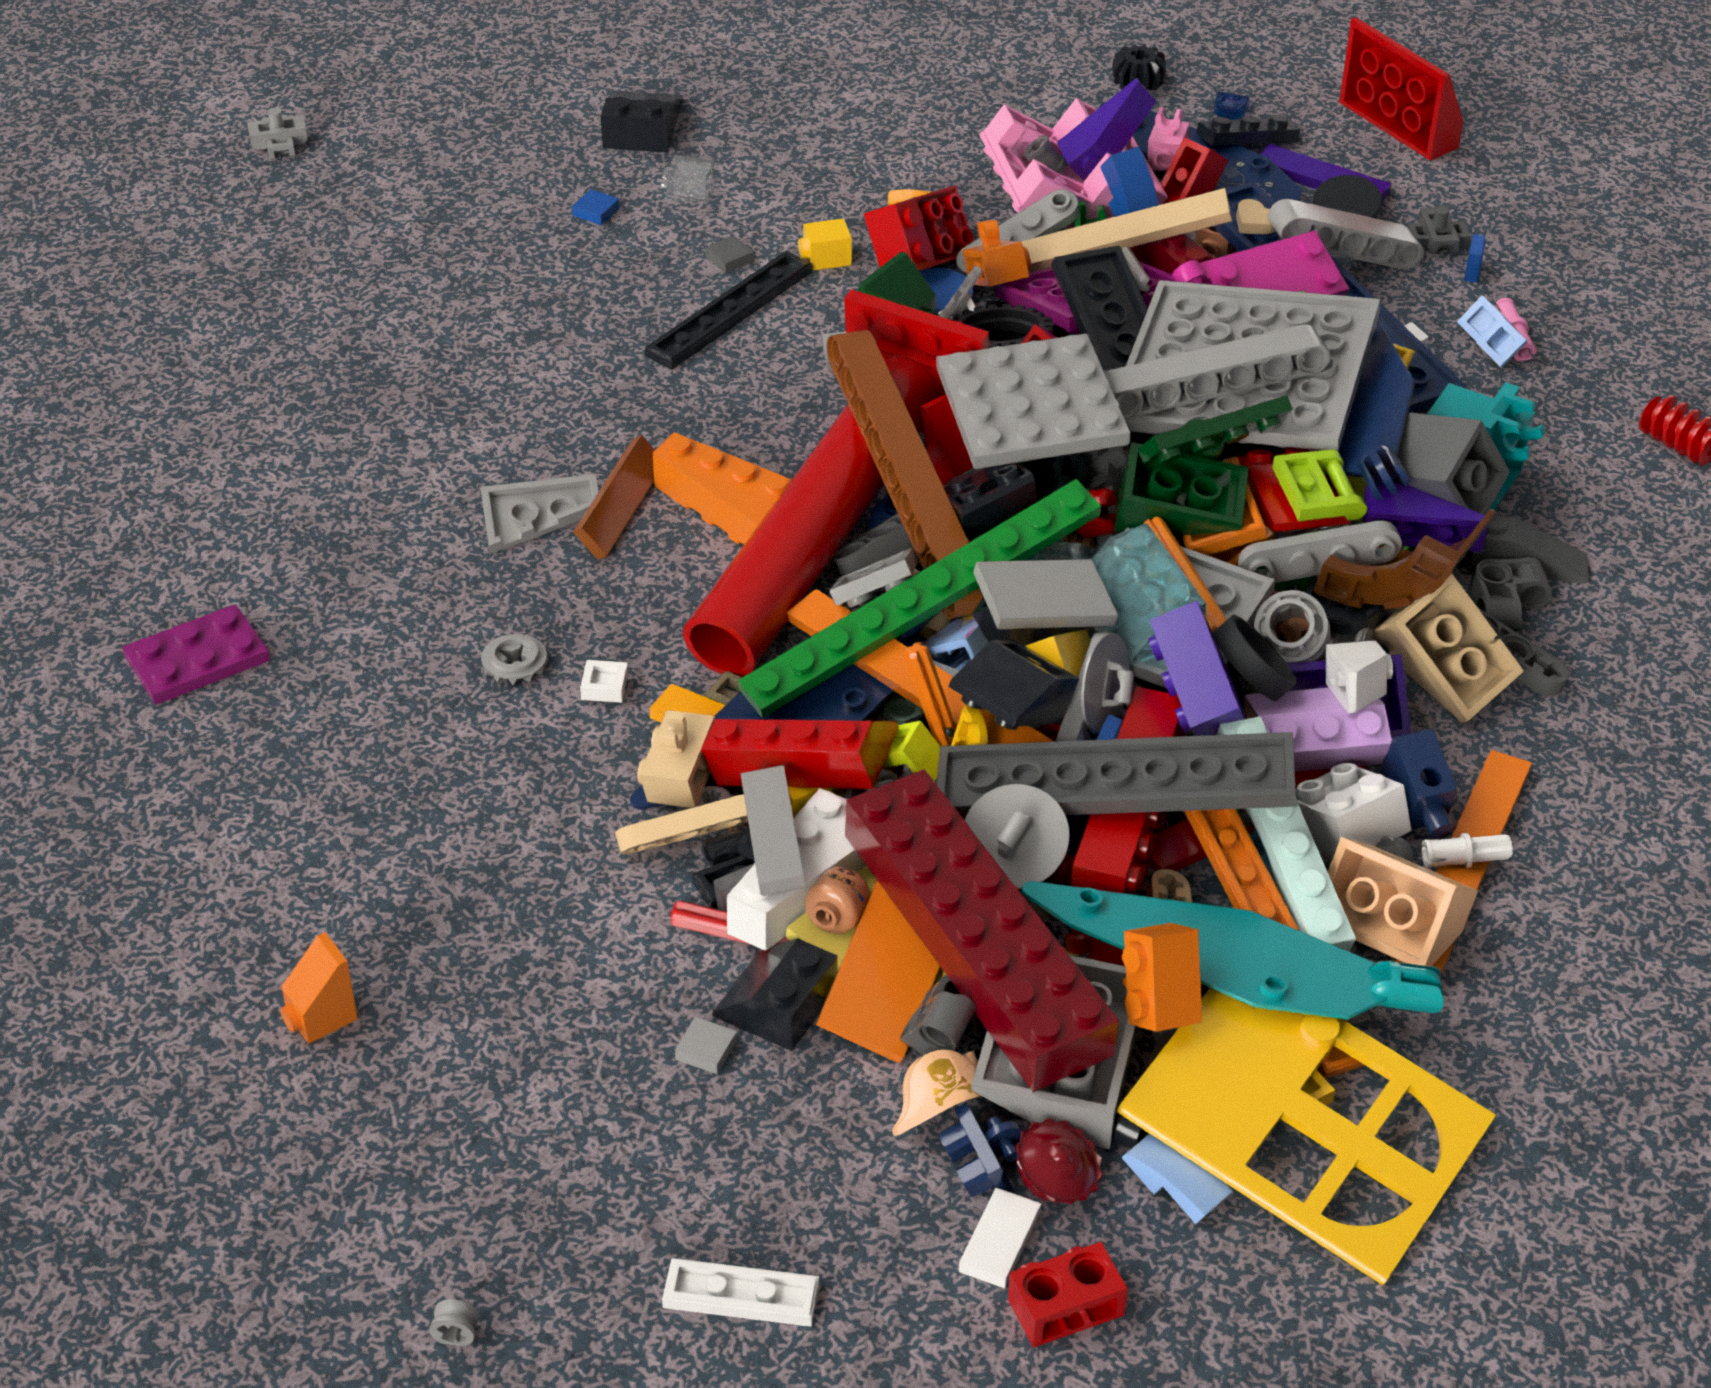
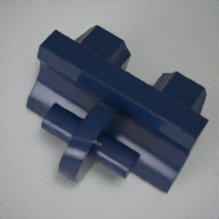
M967 1102L955 1108L954 1110L960 1121L943 1130L938 1136L952 1162L976 1150L979 1157L956 1169L969 1195L973 1197L993 1187L1007 1192L1014 1191L997 1157L1004 1156L1007 1162L1017 1159L1018 1154L1015 1145L1020 1141L1022 1131L1020 1125L1013 1121L1002 1122L1000 1117L995 1116L987 1121L989 1130L984 1134Z

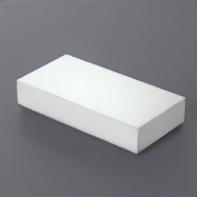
M995 1188L959 1262V1272L1006 1288L1010 1272L1014 1271L1041 1214V1203Z

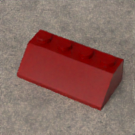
M715 719L701 751L717 786H742L741 773L784 765L788 787L874 789L899 726L897 721Z

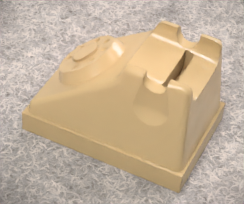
M1452 573L1434 593H1429L1416 599L1411 605L1400 607L1374 630V638L1378 644L1385 645L1389 649L1390 655L1402 654L1404 671L1451 712L1460 723L1469 721L1524 672L1502 640L1494 639L1497 633Z

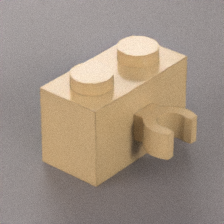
M671 710L666 711L661 725L656 726L653 731L649 753L646 758L640 761L638 767V782L643 786L647 802L687 808L697 807L711 773L701 748L712 727L715 716Z

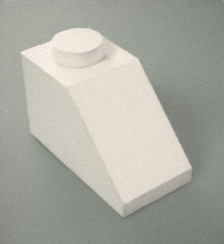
M1376 640L1326 645V685L1347 713L1358 712L1387 694V679H1391L1393 675L1392 659Z

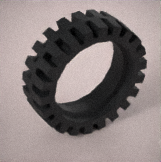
M992 304L988 305L987 309L979 306L974 307V312L967 309L962 311V315L956 314L952 317L953 321H962L966 325L989 331V348L1021 344L1034 324L1054 335L1052 318L1045 316L1041 311L1037 312V309L1033 307L1025 310L1024 305H1017L1015 308H1011V304H1003L1002 307ZM991 340H1009V341H991Z

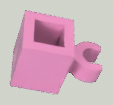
M1160 107L1157 112L1155 125L1148 140V163L1152 170L1167 172L1183 138L1189 139L1190 122H1181L1183 118L1181 109L1176 110L1172 120L1164 116V107Z

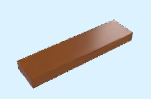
M643 435L632 439L573 531L597 559H602L609 554L654 481L653 452L655 449Z

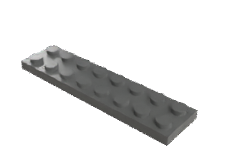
M1293 732L940 746L937 786L963 819L966 818L969 810L980 797L997 787L1009 784H1024L1043 790L1056 800L1065 815L1296 807Z

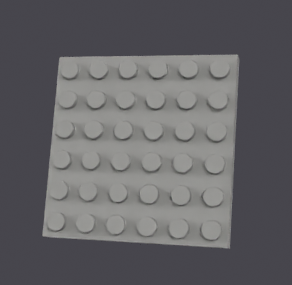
M1159 280L1126 366L1304 324L1313 326L1329 350L1330 360L1326 368L1313 375L1125 419L1129 431L1161 434L1181 428L1195 417L1210 419L1287 395L1293 410L1280 419L1282 422L1280 427L1260 434L1258 429L1249 431V436L1237 442L1314 449L1317 451L1330 449L1339 451L1380 314V299Z

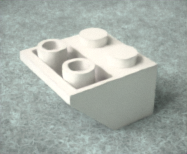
M1338 764L1332 767L1330 772L1314 780L1304 781L1295 789L1296 800L1318 851L1329 859H1333L1341 837L1366 842L1376 847V844L1380 842L1383 836L1390 835L1397 838L1412 831L1404 784L1388 779L1381 774H1375L1357 767L1355 764Z

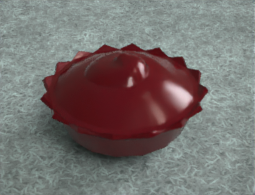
M1047 1118L1041 1123L1032 1121L1029 1129L1021 1131L1020 1141L1015 1145L1018 1154L1019 1174L1025 1186L1035 1196L1047 1202L1068 1203L1072 1205L1076 1201L1088 1200L1091 1193L1098 1191V1181L1104 1176L1100 1169L1102 1158L1095 1152V1142L1085 1138L1082 1129L1072 1128L1066 1120L1055 1122Z

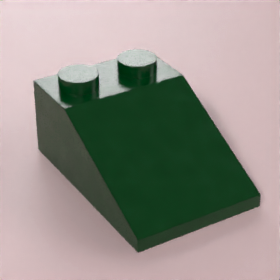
M1131 442L1121 476L1114 532L1123 533L1128 527L1143 533V523L1147 519L1152 520L1156 516L1161 517L1165 521L1174 537L1241 530L1248 467L1184 453L1182 457L1167 464L1161 465L1159 459L1143 464L1138 449L1143 444Z

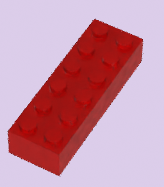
M1136 686L1117 739L1187 736L1188 732H1183L1175 709L1182 707L1178 695L1170 697L1169 693ZM1167 811L1091 814L1073 863L1071 886L1131 895L1136 890L1143 891L1148 873V865L1143 863L1144 860H1152L1158 842V834H1155L1154 830L1163 829Z

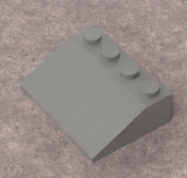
M1069 955L1119 1019L1114 1056L1032 1092L987 1030L971 1090L1031 1123L1032 1121L1041 1123L1047 1118L1055 1122L1066 1120L1072 1128L1082 1129L1085 1138L1095 1142V1147L1110 1150L1118 1117L1116 1111L1122 1100L1139 1027L1128 1024V1014L1125 1008L1127 989L1123 985V978H1126V967Z

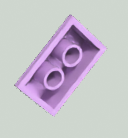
M1329 688L1287 691L1277 701H1272L1263 694H1250L1243 697L1247 719L1261 716L1268 733L1293 732L1295 772L1331 769L1342 763H1352L1356 766L1382 764L1388 753L1392 739L1385 705L1380 698L1358 712L1347 713Z

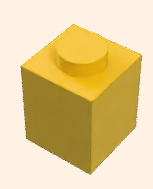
M844 218L803 224V238L798 239L800 258L807 259L808 262L812 263V270L852 265V237Z

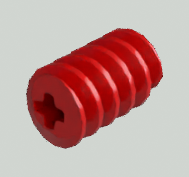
M1673 394L1663 401L1661 396H1656L1650 400L1640 417L1639 430L1644 434L1650 433L1651 437L1656 441L1663 440V444L1668 448L1675 447V451L1682 456L1687 455V458L1693 463L1699 462L1702 466L1711 461V416H1706L1701 420V410L1694 409L1689 413L1690 405L1687 402H1681L1677 406L1678 398Z

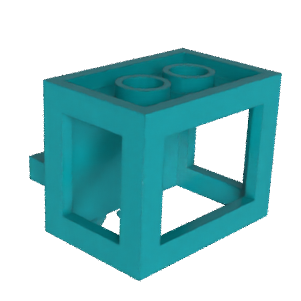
M1505 382L1495 398L1449 383L1427 415L1474 419L1483 422L1510 471L1488 511L1490 509L1496 511L1522 472L1524 461L1528 460L1531 455L1528 446L1529 440L1542 439L1545 434L1543 425L1532 427L1535 415L1533 410L1536 406L1533 401L1518 397L1519 386Z

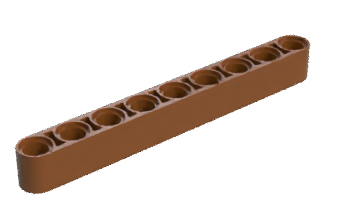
M869 330L831 335L827 340V355L830 365L924 570L968 544L969 541ZM976 589L943 609L942 612L945 617L954 619L972 615L983 598L981 589Z

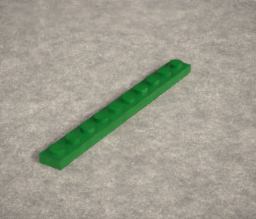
M1075 479L739 679V690L761 718H764L980 588L973 573L976 562L1025 561L1100 516L1101 505Z

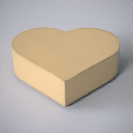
M1253 199L1240 201L1236 212L1239 233L1263 235L1274 233L1276 230L1268 220L1269 209L1264 208L1263 204Z

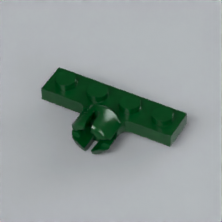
M1286 395L1210 419L1195 417L1181 428L1154 435L1138 449L1143 464L1158 459L1161 465L1167 464L1182 457L1183 453L1216 460L1224 451L1225 440L1227 444L1240 441L1249 436V431L1256 429L1259 430L1260 434L1270 432L1282 425L1280 419L1291 412L1293 408Z

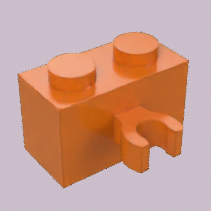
M990 219L978 222L977 228L982 245L962 250L967 276L975 265L983 270L974 285L990 287L1029 277L1028 268L1031 267L1029 251L1026 247H1023V243L1019 241H1000L997 220Z
M1165 923L1125 930V948L1121 956L1126 967V978H1123V985L1127 989L1125 1008L1128 1014V1024L1157 1032L1202 1023L1198 929L1174 923Z

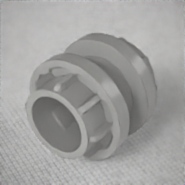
M1287 590L1276 593L1261 605L1255 617L1254 628L1275 648L1287 664L1318 661L1326 652V645L1329 644L1331 637L1327 615L1322 605L1305 592ZM1290 618L1306 620L1309 624V629L1302 639L1291 643L1278 640L1276 633L1284 621Z

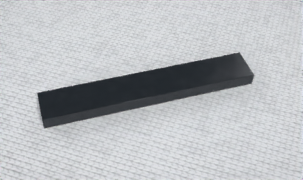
M787 251L783 252L645 347V356L673 370L812 273V263Z

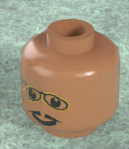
M844 867L829 868L808 890L805 897V910L810 920L823 931L832 934L847 933L859 922L871 891L866 881L857 872Z

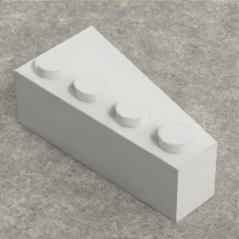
M821 788L818 789L794 817L806 887L761 896L756 866L754 864L727 895V934L766 951L786 936V927L806 912L805 897L807 892L826 870L833 867H844L858 872L866 866L845 837L847 799Z

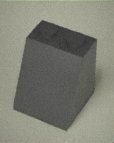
M1408 412L1398 452V457L1409 476L1410 482L1408 485L1485 515L1510 471L1483 422L1474 419ZM1397 475L1393 482L1395 484H1403L1401 478Z

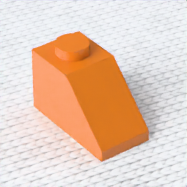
M324 932L315 938L281 986L285 1006L280 1008L281 1016L290 1032L294 1033L299 1030L308 1044L358 1020L348 961L328 934Z

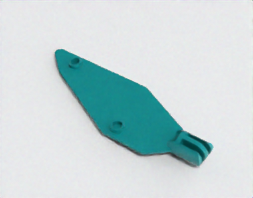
M1035 881L1026 882L1022 887V894L1069 927L1122 950L1125 948V930L1165 923H1174L1198 929L1201 984L1253 1007L1347 1020L1378 1005L1425 1013H1438L1443 1008L1444 998L1441 975L1437 967L1395 961H1379L1375 963L1249 910Z

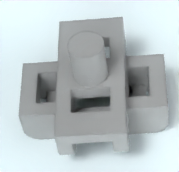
M271 108L268 110V117L262 118V121L247 122L252 148L256 150L267 148L269 159H275V155L289 153V157L295 156L294 145L303 144L307 141V131L303 115L287 117V115L281 114V109Z

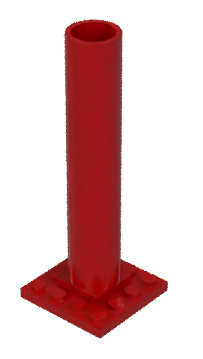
M853 289L844 298L846 333L869 330L918 434L920 435L921 432L925 434L920 406L946 394L936 369V357L957 352L989 349V331ZM848 404L684 625L683 637L687 648L706 668L721 674L728 671L740 677H744L754 670L788 622L787 612L805 598L885 485Z

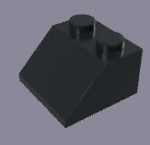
M798 938L770 947L766 951H759L713 1010L712 1016L793 1051L822 1010L837 974L838 955Z

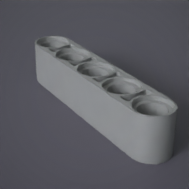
M1292 199L1277 201L1268 212V220L1282 240L1316 231L1329 254L1398 269L1414 268L1421 262L1424 256L1422 245L1408 227L1402 224Z

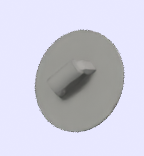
M1107 633L1099 638L1089 655L1083 675L1081 692L1083 717L1088 729L1098 735L1108 714L1119 718L1124 703L1131 704L1135 672L1129 671V659L1125 643L1115 633Z
M1009 784L997 787L980 797L971 807L965 818V822L1017 889H1022L1023 884L1026 882H1043L1059 868L1066 856L1070 838L1066 816L1054 798L1036 787L1024 784Z

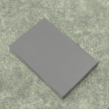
M1092 559L976 562L973 573L997 629L1115 625L1118 614Z

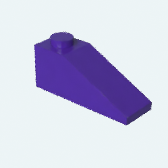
M1137 78L1056 142L1068 165L1083 181L1087 179L1106 153L1114 155L1122 152L1155 105V98Z
M1366 484L1363 500L1367 506V512L1361 517V524L1373 521L1392 523L1397 528L1402 546L1417 547L1425 535L1446 546H1451L1468 537L1485 515L1408 485L1405 487L1404 484H1395L1399 492L1392 496L1385 485H1378L1384 500H1377L1372 496ZM1488 526L1469 551H1483Z

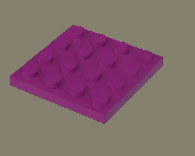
M1139 261L1150 278L1148 282L1150 286L1149 292H1140L1148 309L1159 280L1174 282L1175 280L1172 274ZM1052 267L1029 273L1027 278L994 285L995 297L1008 302L1011 306L1024 305L1025 310L1030 307L1036 308L1037 312L1041 311L1045 316L1051 317L1053 324L1065 329L1067 333H1080Z

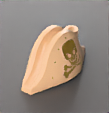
M937 1050L919 1057L909 1066L903 1081L902 1112L892 1129L894 1136L902 1134L958 1103L981 1096L971 1090L978 1064L974 1050L963 1055L951 1050Z

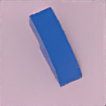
M1140 146L1111 155L1100 166L1113 195V199L1108 204L1114 217L1159 205L1156 190Z

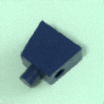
M1433 729L1393 737L1380 774L1388 779L1404 784L1411 830L1425 827L1432 840H1440L1449 836L1454 831V825L1448 814L1457 794V786Z

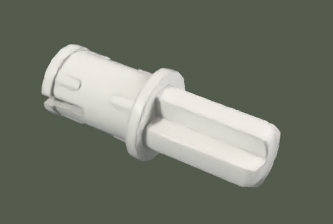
M1462 833L1457 838L1422 841V859L1425 868L1464 864L1465 868H1471L1473 862L1506 860L1513 854L1512 841L1509 835L1470 838L1468 833Z

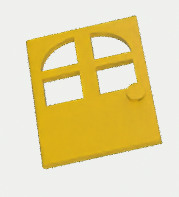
M1209 988L1201 998L1202 1023L1178 1028L1120 1103L1116 1112L1384 1286L1493 1122L1496 1114L1344 1019L1253 1007ZM1333 1046L1389 1080L1358 1126L1302 1091L1321 1062L1330 1054ZM1406 1092L1421 1102L1435 1123L1439 1137V1158L1434 1173H1431L1376 1138ZM1280 1119L1337 1155L1304 1203L1247 1167ZM1354 1167L1412 1203L1399 1216L1384 1223L1369 1226L1346 1225L1322 1215Z

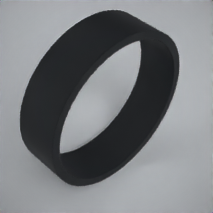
M1234 614L1231 615L1213 632V637L1218 647L1229 662L1265 697L1272 701H1277L1296 684L1293 672L1280 654L1252 625L1241 617Z

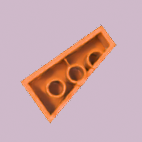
M675 432L653 452L654 486L686 509H694L702 515V520L709 525L720 527L728 533V538L738 545L741 543L745 544L792 480Z

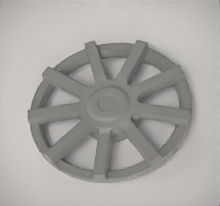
M975 265L955 295L951 297L950 302L940 313V317L950 319L951 316L962 311L972 296L969 291L983 272L980 267Z

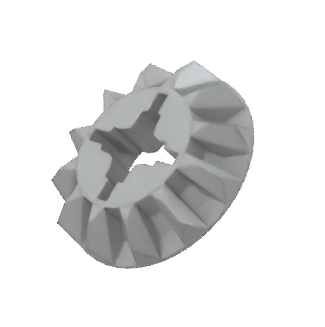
M509 634L491 641L484 648L481 661L485 675H493L497 683L508 679L514 685L517 679L530 682L533 674H542L544 664L547 663V652L545 646L532 636ZM520 657H521V659H522V662H520V661H514V660H516L517 658H520ZM507 660L514 662L512 664H508Z

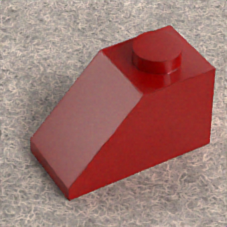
M1184 137L1161 182V186L1168 196L1163 204L1212 192L1229 160L1213 150Z

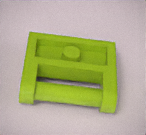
M1330 449L1277 455L1274 457L1272 469L1298 521L1345 516L1346 519L1354 521L1363 517L1367 512V506L1360 495H1356L1343 470L1344 461L1337 450ZM1324 474L1329 476L1339 495L1338 497L1334 496Z

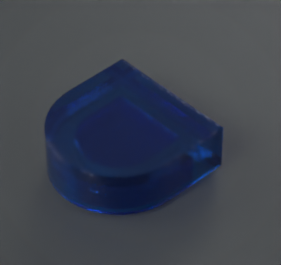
M1218 92L1214 102V113L1218 117L1230 120L1240 119L1242 116H1245L1248 110L1250 97Z

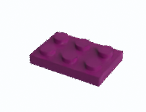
M236 604L122 647L125 659L155 705L270 661L268 649Z

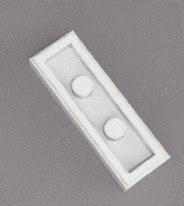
M672 1258L662 1304L663 1308L812 1327L819 1289V1276Z

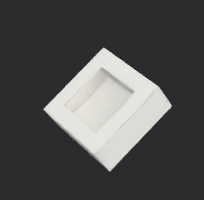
M587 660L580 687L581 700L622 703L628 678V663Z

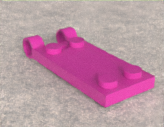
M1316 231L1198 263L1197 260H1191L1180 265L1172 273L1175 282L1292 292L1304 290L1305 293L1344 296L1349 290L1348 285Z

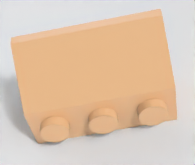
M1341 837L1328 870L1329 877L1356 937L1355 940L1410 964L1432 966L1463 932L1478 890L1366 842Z

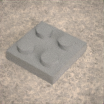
M909 548L838 578L830 589L835 605L847 602L849 607L856 606L871 598L870 594L875 592V589L884 586L887 592L912 576V572L918 563L913 549Z

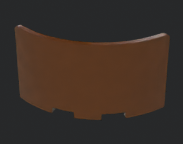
M1490 509L1468 537L1451 546H1446L1425 535L1418 543L1415 551L1400 550L1399 554L1391 561L1371 566L1350 563L1330 555L1322 565L1313 592L1327 599L1361 608L1364 603L1384 605L1385 609L1411 605L1416 599L1429 593H1434L1446 581L1490 524L1496 511Z

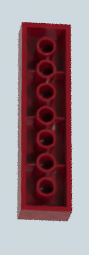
M925 769L846 800L845 837L960 994L966 995L975 1004V1014L1032 1092L1114 1056L1119 1019Z

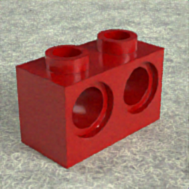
M1098 1242L1086 1247H1073L1063 1255L1040 1263L1029 1262L1018 1270L1010 1272L1008 1301L1034 1348L1124 1316L1128 1288L1102 1242ZM1036 1298H1045L1048 1300H1039Z

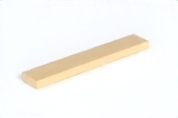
M1223 188L1021 242L1023 247H1026L1029 251L1031 267L1028 268V273L1051 268V263L1054 257L1119 245L1122 250L1125 246L1130 248L1230 222L1232 219L1227 192Z

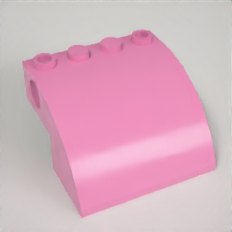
M1076 98L1054 128L1051 129L1004 104L987 128L979 134L985 145L983 150L992 158L995 164L993 169L1001 176L1004 182L1002 187L1011 195L1014 201L1012 207L1016 212L1023 211L1055 190L1064 189L1074 193L1077 201L1085 202L1087 210L1085 216L1088 219L1098 217L1097 210L1100 205L1105 209L1106 219L1114 217L1108 204L1113 199V195L1100 169V166L1111 154H1105L1085 181L1068 164L1065 170L1059 174L1035 159L1029 161L1024 157L1027 147L1042 135H1047L1051 140L1050 145L1060 156L1063 155L1056 142L1097 110L1096 108ZM1133 136L1122 152L1139 147ZM1144 157L1156 190L1159 205H1162L1168 196ZM1072 222L1071 224H1069L1068 226H1066V227H1064V228H1066V229L1074 228V222Z

